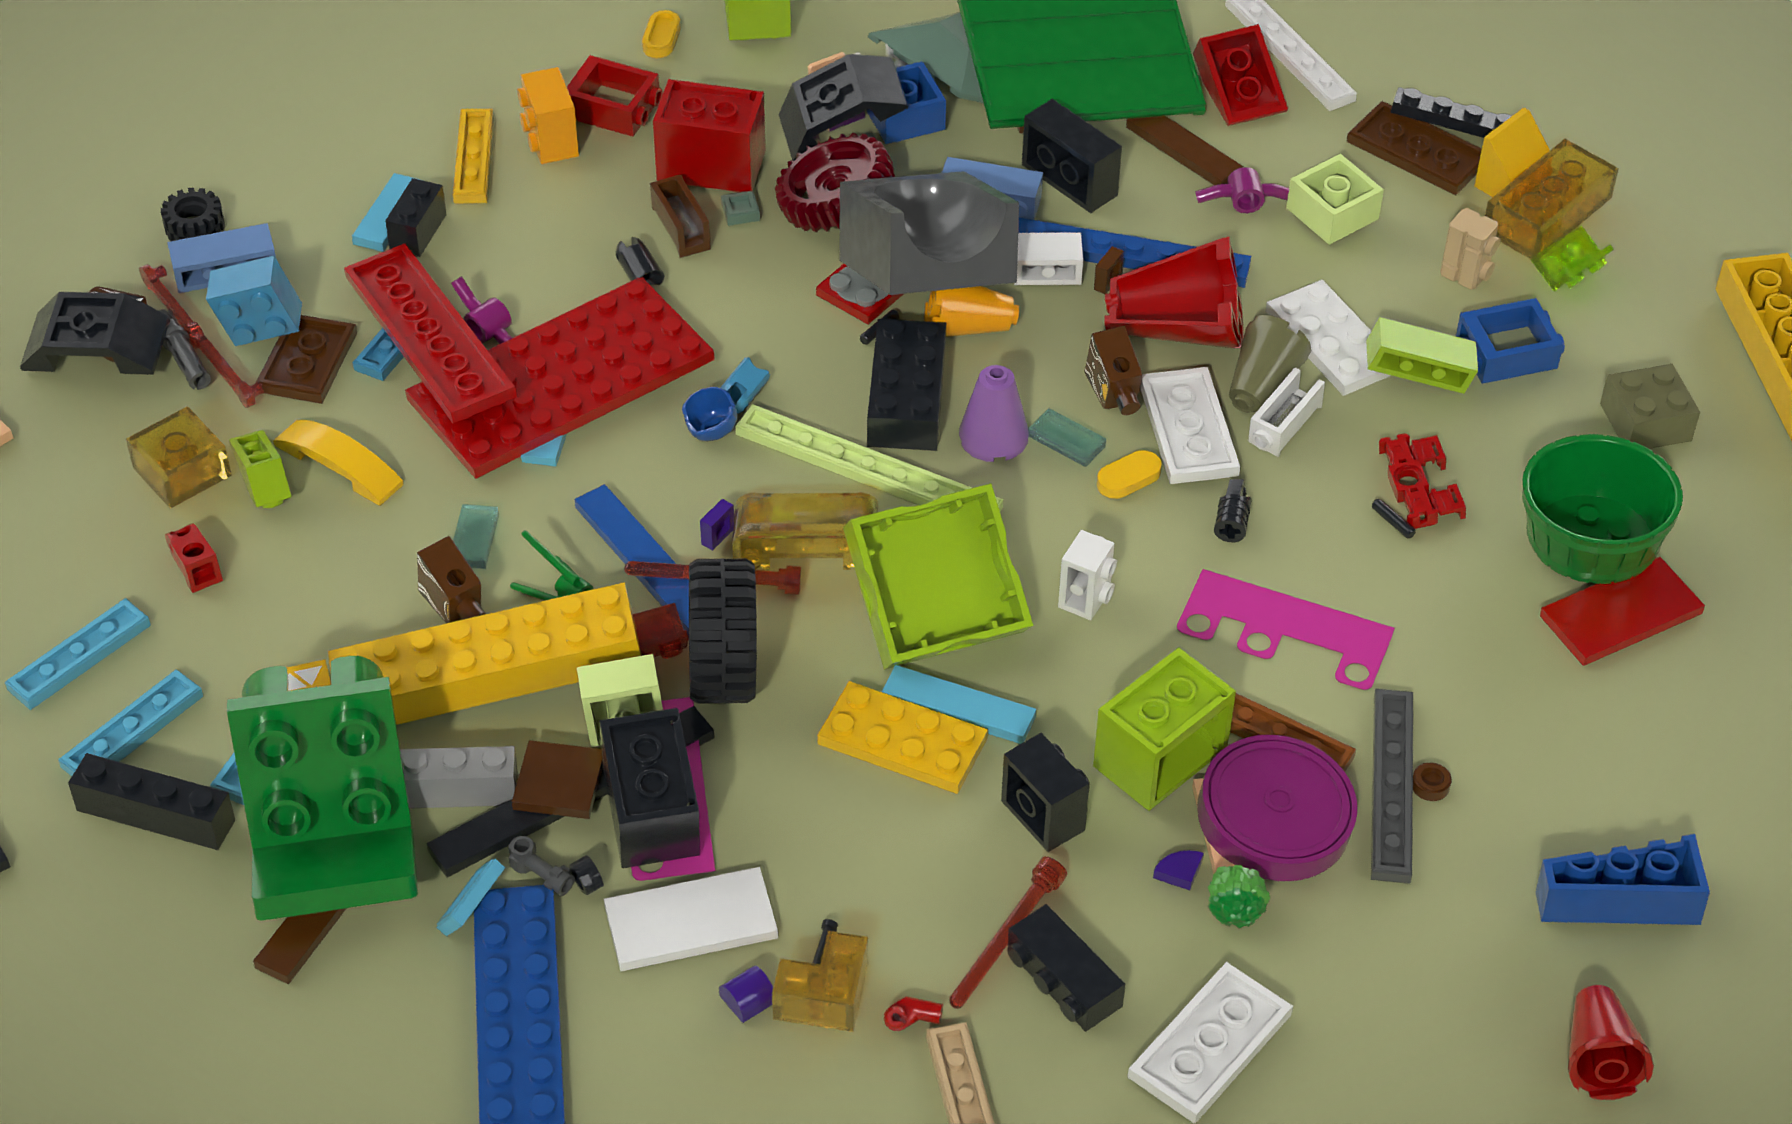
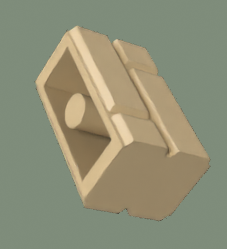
M1462 209L1449 224L1440 270L1441 276L1452 281L1457 280L1458 284L1471 290L1475 289L1482 280L1487 281L1495 268V263L1491 262V258L1500 244V238L1496 237L1498 222L1486 216L1480 217L1479 213L1471 209Z

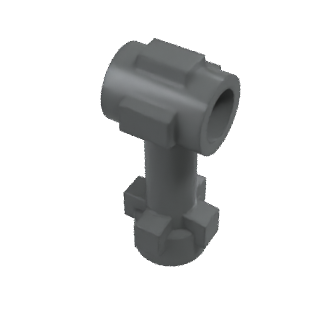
M518 836L508 845L509 864L514 871L521 874L529 873L530 871L534 872L545 880L543 886L549 890L553 889L560 896H564L570 891L575 882L571 869L565 865L561 867L555 865L553 867L536 855V843L529 837Z

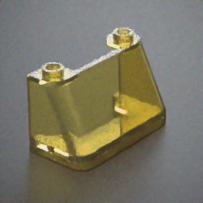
M863 492L745 494L739 497L735 504L732 541L733 559H748L754 563L755 570L762 566L763 570H770V558H843V570H851V566L854 567L843 527L850 519L879 512L878 500L874 496Z

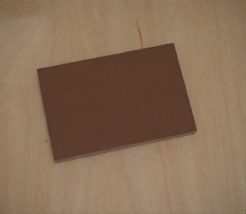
M301 315L299 332L279 336L255 383L256 391L263 394L323 404L357 334L356 324Z

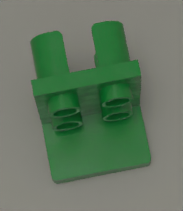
M345 656L333 659L331 661V685L289 691L288 672L284 666L267 667L253 673L243 686L242 697L227 699V717L252 845V900L256 919L264 921L416 897L418 895L414 834L389 677H384L381 669L373 661L361 656Z

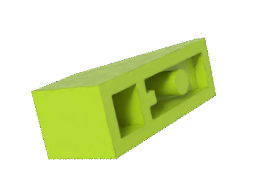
M264 430L229 439L242 477L256 507L273 508L281 505L284 499L291 498L281 457Z

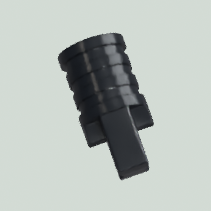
M1230 479L1226 495L1220 497L1214 533L1220 540L1225 542H1239L1246 536L1252 500L1251 497H1246L1247 492L1244 487V479Z

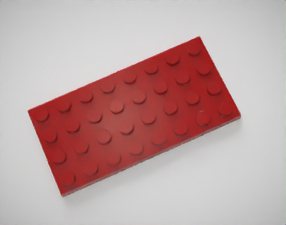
M638 277L487 350L514 384L517 397L453 424L423 382L405 389V393L409 403L472 476L477 479L561 435H565L714 361L715 357L714 350L643 277Z

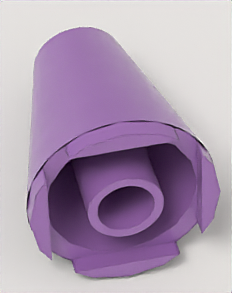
M1000 365L988 366L980 372L959 427V436L963 449L974 458L986 462H994V458L1005 457V461L1013 459L1022 453L1028 444L1029 429L1014 374L1010 369Z

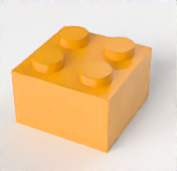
M559 67L521 74L522 88L517 89L520 106L521 108L524 107L525 112L520 113V121L523 132L529 131L527 137L531 152H537L541 164L579 157L575 107Z

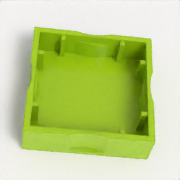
M992 483L943 495L923 505L900 506L850 519L843 527L884 670L893 668L895 665L900 666L1023 633L1034 626L1019 575L1008 553L1006 531Z

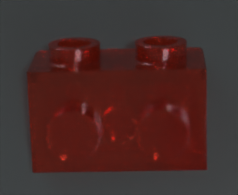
M675 603L633 614L641 656L653 654L654 657L661 655L662 658L667 659L681 654L683 649L687 648L689 636L687 630H683Z

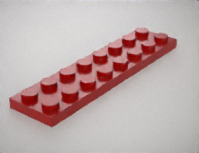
M405 243L344 267L349 283L453 424L517 397L514 384Z

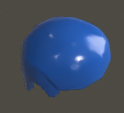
M716 386L702 388L693 393L682 407L689 432L694 438L708 442L723 438L733 430L737 421V410L730 393Z

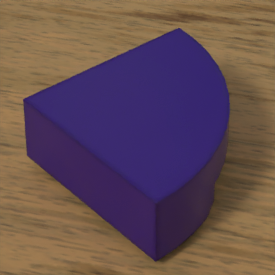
M1191 850L1172 853L1156 865L1153 878L1191 890L1203 862L1204 853Z

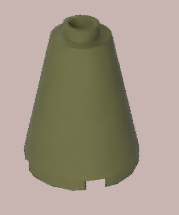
M1259 315L1247 325L1229 391V397L1234 407L1242 412L1258 411L1294 368L1299 369L1307 361L1311 353L1309 340L1302 331L1299 330L1295 334L1287 327L1290 323L1286 320L1271 315Z

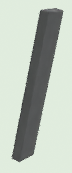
M1375 688L1371 880L1410 884L1412 878L1413 692Z

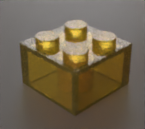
M188 406L126 438L133 469L170 509L232 476L226 446Z

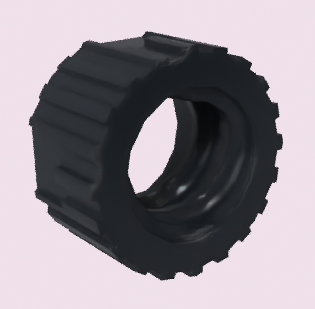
M588 855L569 865L577 886L585 895H589L604 886L600 872Z

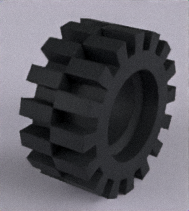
M193 187L188 188V192L184 193L181 189L177 191V197L171 194L168 196V201L164 200L162 203L161 216L165 233L170 241L218 233L225 228L220 199L218 196L215 197L212 191L206 193L204 188H199L198 192H195ZM192 216H199V217L192 218V219H186V218H189V217H192Z

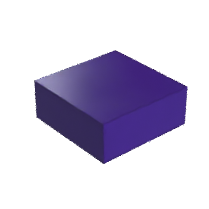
M721 499L700 520L701 544L713 551L735 529L733 504Z

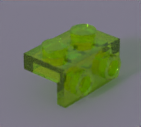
M1580 226L1535 255L1531 262L1555 292L1564 285L1571 289L1586 278L1583 274L1584 272L1589 270L1591 274H1594L1608 264L1605 257L1614 248L1610 244L1600 250L1583 226Z

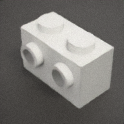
M1018 233L1017 283H1014V285H1081L1083 269L1081 233Z
M1083 530L1079 532L1061 561L1058 608L1092 620L1102 603L1108 604L1115 585L1111 583V577L1117 565V560L1113 559L1114 542Z

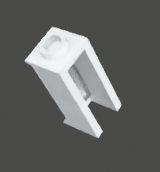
M1297 368L1290 372L1250 420L1248 442L1279 457L1280 451L1317 408H1322L1325 382L1319 379L1306 393L1299 389L1301 370Z

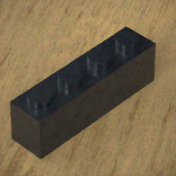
M88 753L85 754L68 781L76 810L79 812L219 850L235 822L229 793L226 791Z

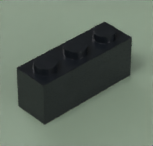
M1047 904L1009 928L1007 952L1011 961L1017 967H1023L1033 977L1038 989L1045 995L1049 994L1059 1004L1062 1013L1069 1021L1076 1022L1087 1032L1123 1007L1125 983Z

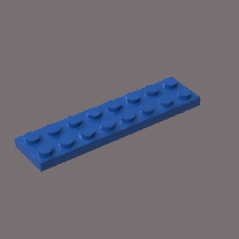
M543 885L489 889L474 909L479 1124H565L554 890H549Z

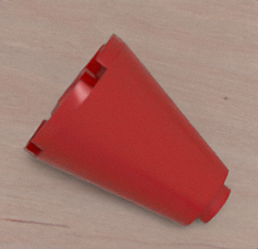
M1604 985L1588 986L1582 989L1575 998L1568 1061L1569 1077L1574 1088L1579 1091L1580 1087L1588 1091L1589 1097L1597 1100H1616L1631 1096L1637 1092L1636 1086L1645 1078L1648 1083L1652 1078L1654 1063L1651 1052L1615 992Z

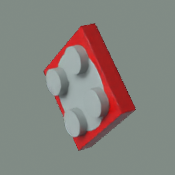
M842 264L816 286V296L868 325L903 295H889L845 264Z

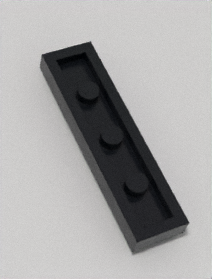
M1400 87L1397 89L1390 113L1484 138L1511 117L1509 114H1495L1484 111L1476 105L1466 106L1458 104L1446 97L1425 95L1417 89H1403Z

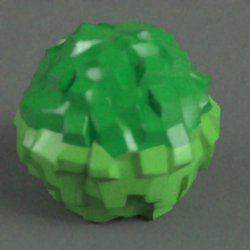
M1242 865L1218 867L1213 875V880L1208 885L1210 893L1208 909L1225 926L1230 927L1233 924L1239 929L1244 926L1249 927L1259 919L1261 914L1266 912V907L1270 901V894L1266 890L1265 880L1260 878L1259 872L1255 869L1249 870V868H1244Z

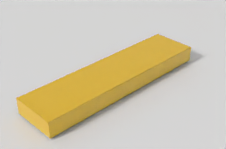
M491 108L460 109L453 188L454 204L487 203L493 129V109Z

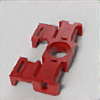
M1406 433L1397 435L1395 440H1391L1390 437L1379 440V454L1386 453L1390 463L1388 466L1390 485L1397 503L1405 502L1409 513L1407 515V522L1412 527L1418 529L1437 524L1438 513L1440 516L1457 513L1460 520L1466 519V506L1457 484L1447 485V489L1436 491L1433 488L1429 493V483L1422 466H1426V462L1431 461L1434 464L1436 461L1441 471L1446 470V456L1437 435L1412 440V445H1410V436ZM1403 477H1413L1418 482L1413 485H1403L1399 480ZM1424 515L1425 519L1420 520V516Z

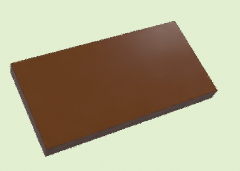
M1381 101L1348 132L1346 142L1451 194L1457 195L1477 175L1481 148L1429 123L1390 113L1392 105Z

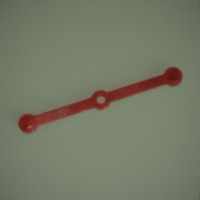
M145 264L139 267L140 275L147 288L152 290L164 306L173 312L178 323L188 332L189 341L195 349L199 348L237 394L245 408L255 405V397L264 393L261 384L256 382L249 386L238 377L204 335L199 324L195 321L193 322L159 279L167 276L164 266L159 265L153 268L149 264Z

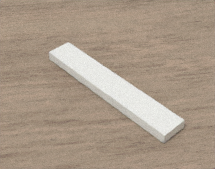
M1226 0L1225 6L1245 27L1259 24L1267 49L1329 111L1356 102L1357 93L1264 0Z

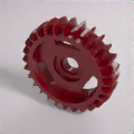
M853 132L849 137H846L841 133L839 138L834 139L829 136L828 141L821 143L818 140V145L812 148L807 146V151L803 154L797 153V159L795 161H788V168L781 170V176L777 178V185L774 189L781 211L788 222L793 223L795 228L801 227L804 231L812 229L815 233L823 228L826 232H829L831 227L834 226L840 229V188H838L840 187V182L891 178L896 175L889 153L875 137L868 138L866 134H861L858 137ZM806 191L808 193V199L802 198Z

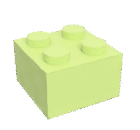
M1339 154L1290 179L1286 208L1330 245L1379 219L1384 189L1342 154Z
M653 654L577 667L581 699L591 748L601 749L599 720L663 710Z

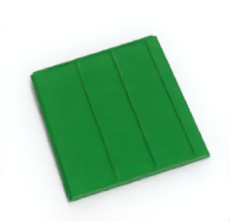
M957 0L990 129L1023 127L1024 116L1051 99L1068 108L1086 122L1193 114L1195 116L1204 115L1206 112V102L1177 0Z

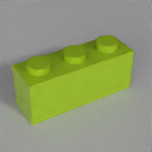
M1382 317L1378 318L1366 340L1368 370L1463 394L1478 372L1475 341Z

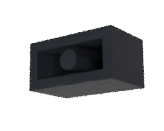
M414 178L411 179L385 220L389 249L405 243L414 256L421 257L447 215L443 185Z

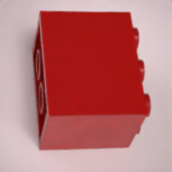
M668 79L653 119L656 181L681 174L685 183L691 186L735 192L753 191L766 152L764 92Z

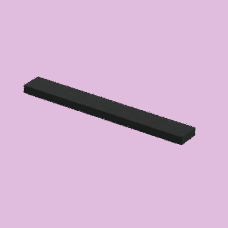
M695 706L679 713L686 747L698 740L699 746L715 738L714 729ZM603 769L595 800L608 794ZM511 799L426 843L427 850L448 878L507 847L514 838L528 836L565 816L513 810Z

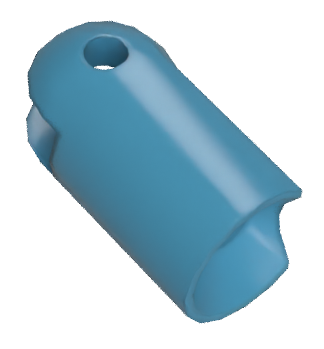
M747 357L741 361L721 386V389L727 390L730 393L736 406L737 414L745 410L769 380V371L755 367L751 359Z

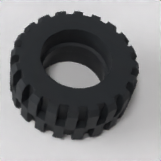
M696 559L689 563L690 699L698 704L748 703L755 699L757 674V609L754 563L748 559Z

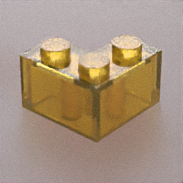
M828 931L821 964L780 958L772 990L773 1020L854 1032L868 967V937Z

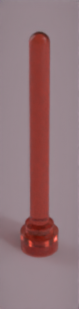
M628 561L624 566L625 573L631 576L689 580V565ZM786 565V568H779V571L755 570L756 585L778 586L777 590H785L784 594L799 595L801 566Z
M1046 856L1039 860L1032 870V885L949 998L951 1007L959 1009L967 1002L1008 945L1009 928L1030 915L1045 893L1057 890L1067 877V871L1060 862Z

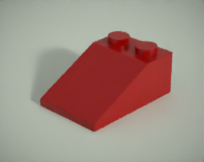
M1259 24L1199 39L1193 56L1201 80L1227 126L1288 111Z

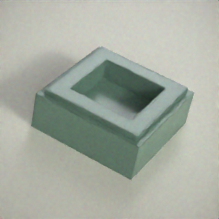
M753 191L721 196V205L728 226L760 221V211Z

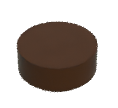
M1429 762L1419 765L1414 770L1413 791L1418 797L1427 801H1439L1448 795L1452 777L1444 766Z

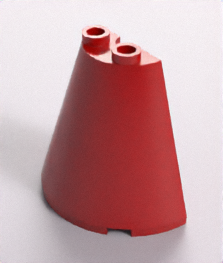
M1230 237L1220 238L1111 278L1110 293L1105 294V304L1109 314L1104 316L1106 330L1125 326L1128 336L1231 349L1241 348L1244 338L1241 295L1238 292L1236 279L1238 275Z

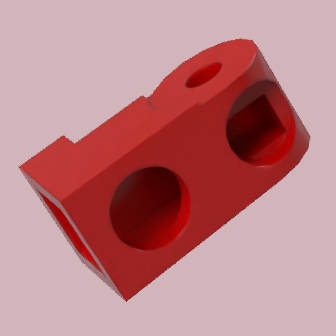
M194 523L186 525L180 530L165 534L169 550L192 593L223 581L216 553Z

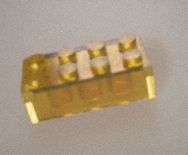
M1565 138L1491 198L1487 203L1485 216L1498 222L1496 237L1500 238V242L1537 262L1612 198L1619 168Z

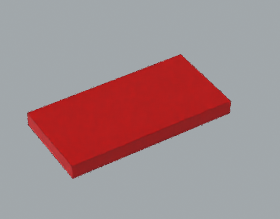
M1658 557L1642 573L1635 577L1632 576L1631 579L1617 583L1595 584L1542 607L1540 617L1577 660L1585 666L1703 614L1705 605L1661 557Z

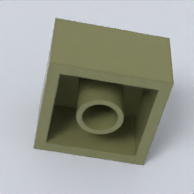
M1673 363L1607 375L1600 405L1618 437L1630 440V442H1636L1648 449L1692 441L1700 410Z

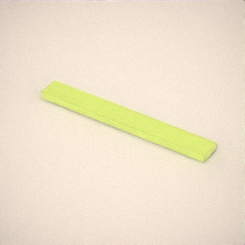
M754 404L750 406L735 426L736 435L917 505L932 502L943 495L972 488ZM996 497L999 510L1001 511L1003 499Z

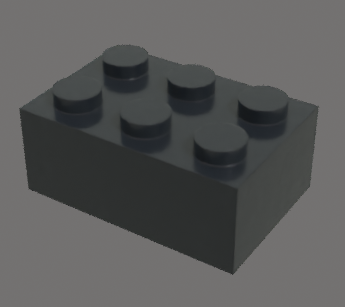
M1053 99L1024 116L1023 167L1028 170L1043 172V181L1089 213L1094 212L1118 196L1122 154L1121 145Z

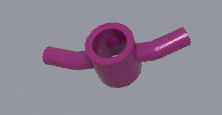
M1244 167L1233 171L1229 175L1228 184L1211 186L1197 190L1195 193L1198 204L1221 197H1231L1235 210L1247 214L1259 210L1265 202V197H1275L1287 201L1289 188L1272 183L1261 184L1258 172L1253 168Z
M462 276L451 282L464 305L470 310V312L465 314L464 321L482 344L493 337L499 344L513 338L505 330L512 324L510 313L499 299L493 297L481 303Z

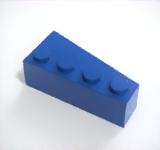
M1695 834L1682 836L1680 842L1666 844L1664 839L1649 841L1648 846L1645 848L1628 850L1627 846L1611 848L1609 854L1598 856L1592 852L1543 859L1535 893L1541 922L1701 925L1710 890Z

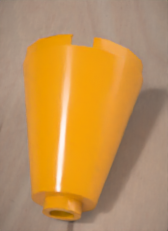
M984 286L936 290L930 292L929 302L925 303L924 321L945 322L946 337L1009 331L1011 324H1017L1019 305L1014 304L1013 297Z

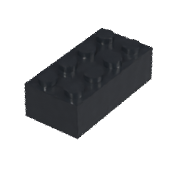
M877 320L867 414V447L937 451L946 349L945 322Z

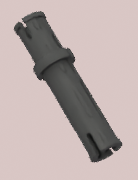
M166 309L159 310L168 315L170 319L163 342L164 348L171 351L189 386L194 390L195 388L197 390L204 389L209 385L211 377L191 346L188 332L184 327L179 326L171 310L168 309L167 312Z

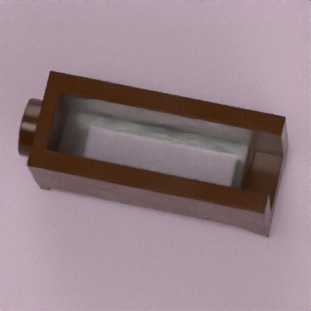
M681 174L651 182L652 209L656 211L675 243L679 257L683 258L711 250L709 220Z

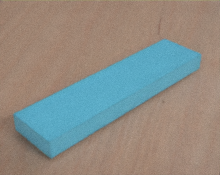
M126 598L5 681L7 690L29 710H32L150 627L149 617Z
M898 665L894 666L882 690L883 693L988 729V734L1019 744L1025 742L1036 718L1035 708Z
M177 669L59 758L60 767L72 776L86 753L120 762L203 697L202 689Z

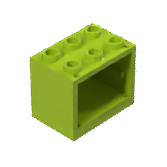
M724 0L729 41L791 37L790 0Z
M1178 647L1098 709L1093 767L1146 810L1150 811L1209 764L1221 750L1228 746L1236 690Z

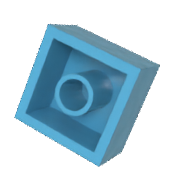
M275 256L210 271L206 300L235 346L299 332L302 302Z

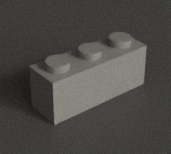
M515 746L400 749L410 808L500 806L513 799L518 781Z

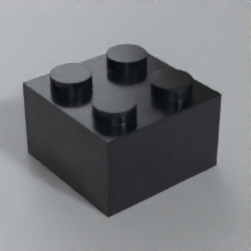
M1041 732L1004 753L1001 802L1047 852L1085 831L1090 783L1085 773L1079 768L1075 769L1065 758L1064 752L1059 745L1051 743Z

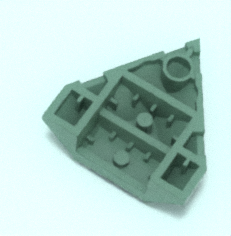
M960 11L942 17L869 33V39L877 44L880 41L886 43L894 50L893 55L908 65L923 61L933 79L939 78L951 86L949 92L958 98L983 103Z

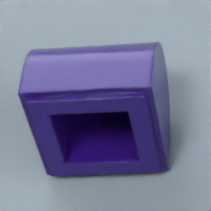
M756 965L719 987V996L742 1023L776 1003V994L769 978Z

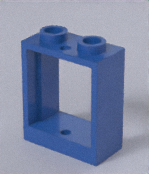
M1536 298L1460 313L1456 337L1476 342L1477 376L1482 384L1558 369L1561 354L1565 350L1564 340L1561 334H1557L1551 324L1548 312L1542 309ZM1528 327L1537 343L1496 351L1488 334Z

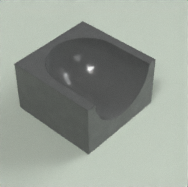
M965 171L840 182L839 261L889 295L1017 283L1019 202Z

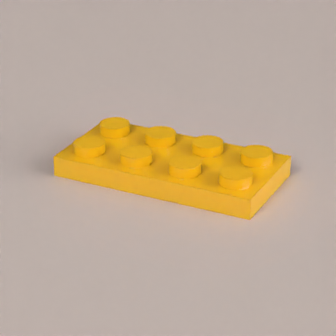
M848 681L817 735V744L958 794L988 739V729Z

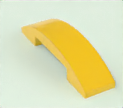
M296 420L273 440L274 446L301 460L307 455L352 482L354 492L379 506L404 485L399 475L377 455L348 435L327 425L310 420Z

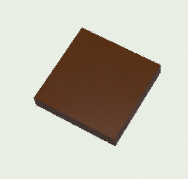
M529 740L512 799L513 810L590 819L603 769L601 749Z

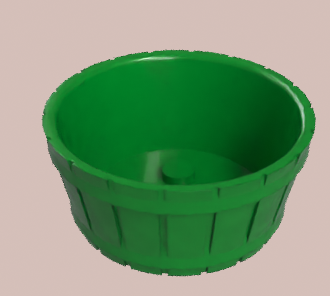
M1583 434L1556 440L1555 443L1551 442L1537 451L1536 455L1532 456L1523 473L1522 499L1526 510V528L1529 542L1534 552L1537 553V556L1545 565L1550 566L1558 574L1570 577V579L1586 583L1592 582L1593 584L1617 583L1631 579L1632 576H1637L1652 564L1660 551L1663 541L1676 523L1683 502V490L1681 489L1682 486L1674 470H1671L1672 467L1658 454H1654L1652 450L1643 445L1630 442V440L1610 435L1603 436L1601 434Z

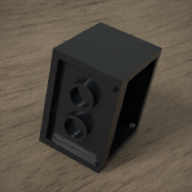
M678 708L599 720L602 766L622 869L699 856V808Z

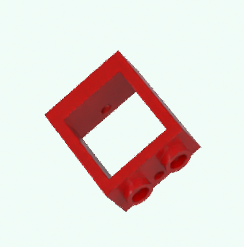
M589 55L567 85V90L575 107L576 121L634 137L641 126L646 124L650 112L655 106L659 105L663 94L662 88L659 86V74ZM602 85L634 94L635 96L628 105L595 97L594 95Z

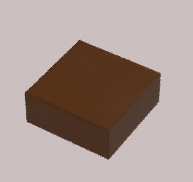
M1112 246L1096 264L1095 291L1106 294L1110 290V279L1122 275L1123 250Z

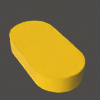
M660 10L650 16L642 38L643 52L647 56L663 58L673 52L680 32V17L678 14L669 10Z
M1140 450L1133 452L1100 469L1097 475V489L1105 497L1112 499L1123 498L1157 481L1161 474V460L1155 453Z

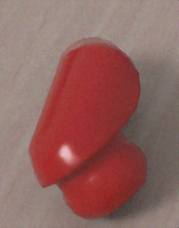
M904 997L885 1011L884 1022L893 1031L904 1030L919 1020L940 1024L943 1004L913 997Z

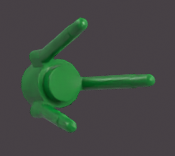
M527 530L522 531V536L562 575L555 584L558 596L515 582L510 584L511 589L543 601L594 589L593 585L577 575L558 556H554Z

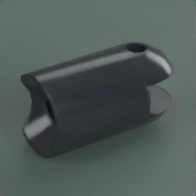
M632 237V245L626 247L620 241L616 246L615 254L630 281L643 277L650 285H661L664 280V273L645 243L639 238Z

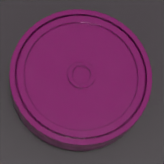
M1258 735L1238 740L1225 747L1214 757L1206 770L1197 802V813L1200 827L1207 841L1226 860L1234 865H1242L1244 868H1249V870H1257L1260 878L1298 881L1326 871L1342 856L1356 823L1357 799L1354 788L1346 773L1330 756L1320 749L1291 737Z

